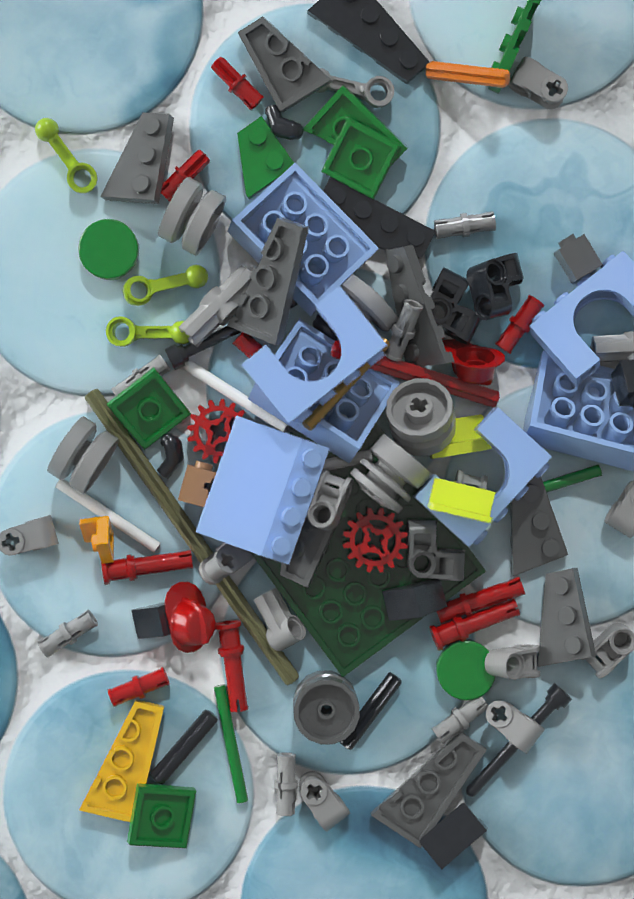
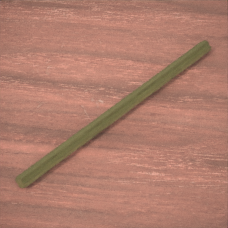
M98 389L90 391L85 396V400L106 430L119 438L118 447L201 563L213 551L201 534L196 532V527L128 430L107 406L108 402ZM228 575L221 582L215 584L284 683L290 685L299 678L298 672L283 651H276L269 645L266 638L267 628L232 578Z

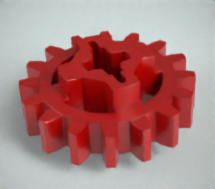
M225 399L220 400L219 406H215L213 400H208L209 408L207 409L199 405L200 415H190L195 424L187 426V429L194 433L193 436L187 438L188 441H196L197 443L193 451L203 450L202 459L204 460L209 455H212L214 463H218L220 456L223 455L224 451H215L220 443L228 441L232 430L230 423L233 417H243L246 413L244 410L234 411L236 408V403L234 402L229 407H226ZM224 411L218 419L210 420L206 418L212 412ZM226 419L224 431L227 432V435L225 437L219 436L212 443L215 435L212 427L214 425L219 426ZM200 427L206 430L208 437L206 444L201 440Z
M370 507L367 508L366 516L356 512L358 521L355 523L348 520L347 523L352 529L351 531H343V535L349 538V541L343 543V548H351L352 550L347 555L348 559L356 557L355 566L359 568L364 563L366 564L367 572H371L373 566H377L381 573L383 572L384 564L394 568L392 560L394 558L403 559L399 549H407L408 547L407 544L401 542V538L408 536L407 532L399 531V528L404 523L401 520L394 523L395 514L391 512L386 517L384 516V508L381 507L377 514H373ZM381 520L388 525L382 528L374 527L369 521ZM359 527H361L363 530L362 541L355 545V535ZM367 528L372 533L374 532L375 535L382 534L383 537L380 538V543L383 551H380L374 544H367L370 541V534ZM395 534V544L392 551L389 552L387 549L388 540ZM368 552L377 553L381 559H368L362 555Z

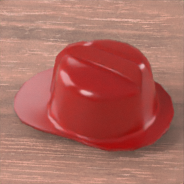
M455 339L442 340L446 352L451 351L455 361L451 362L453 371L463 382L486 386L491 385L496 367L505 362V355L496 349L481 347L471 343L467 345Z
M190 582L174 584L168 590L164 601L170 636L178 650L185 653L195 652L203 645L209 643L216 629L215 617L206 607L203 594L196 585Z

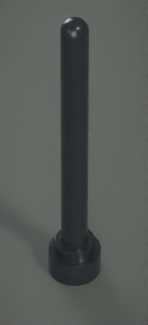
M292 299L290 309L298 305L294 299ZM226 326L211 333L198 347L192 343L184 347L182 344L179 346L174 344L166 348L165 352L174 370L186 366L185 362L189 361V357L241 333V331Z
M555 683L546 691L548 695L545 697V703L531 717L540 725L555 709L565 708L572 700ZM509 741L467 786V795L470 797L476 796L519 748Z

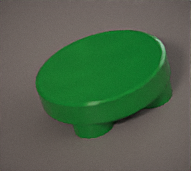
M102 219L92 223L84 230L79 240L78 252L83 266L91 274L101 279L117 280L128 274L135 266L139 256V243L133 231L124 223L114 219Z
M467 639L463 642L461 640L455 641L441 652L436 661V674L440 685L450 696L460 700H473L483 696L490 690L496 676H491L485 669V658L489 653L488 649L476 641Z

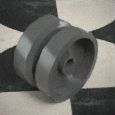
M324 670L307 675L297 685L293 696L294 720L299 731L308 740L321 745L335 744L345 740L355 730L360 718L359 702L353 685L348 679L334 671ZM329 705L331 706V708L326 710L325 707L322 706Z

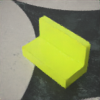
M483 415L455 418V435L450 444L440 452L429 455L430 459L492 449L474 431V428L484 419Z
M434 477L427 507L432 510L491 523L493 517L490 516L495 492Z

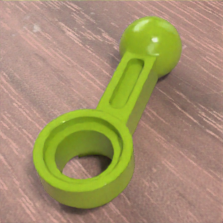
M51 118L40 119L36 123L35 133L40 140L50 143L68 168L67 182L69 186L77 193L84 194L92 191L98 181L94 168L87 163H79L59 137V127L56 121ZM80 170H86L91 175V182L86 187H79L75 184L74 176Z
M192 265L185 273L155 280L147 279L143 276H133L123 286V297L133 306H142L148 303L156 292L186 285L192 288H201L208 281V273L203 266ZM135 282L142 283L146 287V295L142 299L135 298L131 294V285Z
M118 316L111 319L106 326L107 339L113 345L119 347L128 346L139 339H173L178 344L189 342V336L184 331L181 332L179 330V326L184 322L183 320L175 322L172 326H137L129 318ZM120 324H126L130 329V334L125 340H119L115 335V330Z

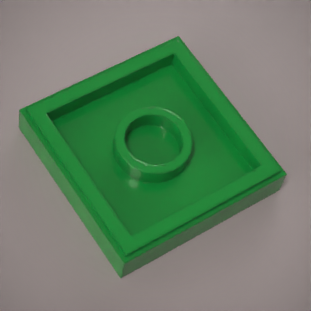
M347 117L321 172L375 199L402 144Z
M154 367L107 403L109 409L144 450L191 415L188 408Z
M137 783L127 843L135 846L187 848L196 789L194 787Z

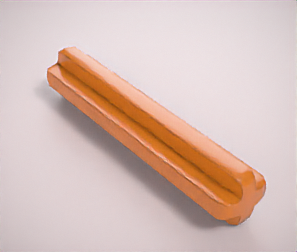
M431 61L425 68V75L428 79L505 88L510 83V72L505 69Z

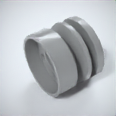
M382 434L371 447L372 453L378 458L377 463L373 464L362 458L360 463L370 471L364 476L354 468L350 474L354 476L360 488L377 503L399 514L403 507L393 500L394 497L398 494L409 502L411 498L403 489L405 484L407 483L414 488L420 489L432 474L385 434Z

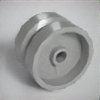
M187 177L180 184L165 211L159 226L158 236L173 243L183 235L182 249L197 256L218 224L226 203V196L211 190L202 197V183Z
M352 274L342 284L344 292L370 324L372 322L383 331H389L393 323L398 321V316L388 306L386 301L357 276Z
M415 378L403 382L392 391L387 400L386 414L391 434L396 444L414 456H429L440 452L450 444L455 435L456 420L453 401L448 390L443 385L428 378Z
M84 416L72 426L63 438L47 468V472L59 480L66 478L73 471L70 478V486L83 495L97 480L119 443V438L108 431L100 433L94 439L97 426Z

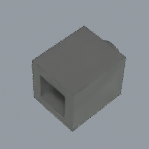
M574 234L568 236L558 243L560 249L554 252L555 257L571 283L603 265L585 234L578 238Z

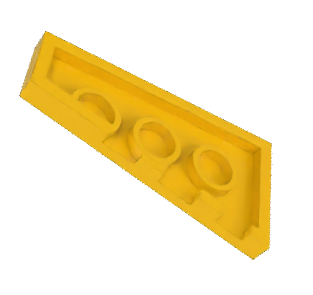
M135 700L79 811L130 822L137 783L147 784L165 706Z

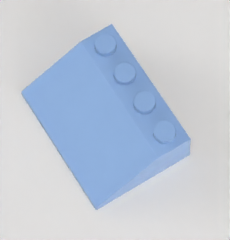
M296 163L231 221L227 231L259 264L263 256L261 252L277 218H286L309 227L293 299L310 317L317 311L315 309L316 304L339 286L342 287V284L379 249Z
M300 318L274 355L288 373L303 381H317L327 377L336 369L340 361L331 356V348L335 341ZM368 369L312 431L307 430L302 422L298 425L295 421L288 424L256 383L248 400L317 444L330 448V452L350 464L385 409L392 391L399 386L400 382L387 374ZM320 402L315 403L309 410L312 412Z
M543 350L525 416L523 431L542 448L634 472V408L630 405L619 406L611 377L614 369L600 365L597 371L576 387Z
M236 416L196 532L289 565L330 448Z

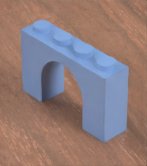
M624 251L617 256H609L603 261L600 270L593 275L591 273L585 275L578 282V287L570 294L565 292L560 295L554 302V307L547 312L544 310L539 312L532 319L530 335L576 387L600 368V359L575 330L574 320L578 312L590 302L606 299L623 305L634 317V262Z
M340 286L315 305V309L337 335L341 345L339 364L330 375L317 381L297 379L287 372L266 345L241 364L288 424L293 421L297 425L312 414L309 410L310 407L318 401L321 405H324L336 395V392L333 390L342 382L346 386L361 375L358 371L360 367L367 362L372 366L385 356L382 350L387 344Z
M495 407L474 428V431L498 452L504 463V481L494 496L490 516L493 517L492 522L498 523L509 511L506 506L513 499L518 501L528 491L529 487L526 484L534 476L539 478L549 468L550 465L547 461L552 456L500 408ZM432 474L413 497L466 546L470 547L472 543L478 545L488 534L485 529L491 523L429 509L427 505L434 477L439 478L437 475Z

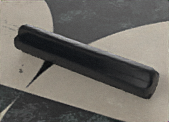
M389 672L359 711L360 718L355 730L345 740L340 741L345 748L349 750L354 748L401 685V679L394 673Z
M204 710L151 771L150 775L154 781L164 784L217 723L218 719L211 711Z

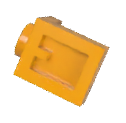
M109 516L80 519L79 526L85 542H92L93 551L99 553L102 564L114 562V532Z

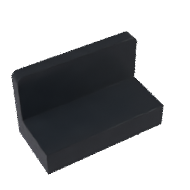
M461 803L426 833L419 842L442 870L487 831V826L473 814L465 803Z

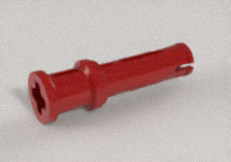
M191 550L139 558H135V555L132 556L130 554L126 558L116 559L111 563L102 564L101 562L104 584L108 585L111 581L129 579L130 581H135L141 575L193 569Z
M511 598L474 613L471 616L464 618L457 616L452 621L437 627L431 625L429 629L438 651H441L445 645L458 640L466 641L469 638V634L515 616H520V611L516 609L518 606L515 599Z
M226 620L216 623V630H218L220 640L218 654L224 658L230 712H237V700H239L240 712L249 709L241 655L245 649L244 645L240 642V620Z

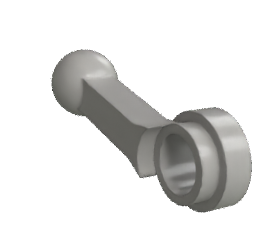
M320 68L333 82L317 91L318 93L325 92L326 90L337 92L342 85H345L356 97L363 99L375 108L385 107L393 99L394 86L386 77L375 76L367 83H360L331 76L327 70ZM379 85L384 88L386 92L384 100L378 101L371 96L370 89L372 86Z

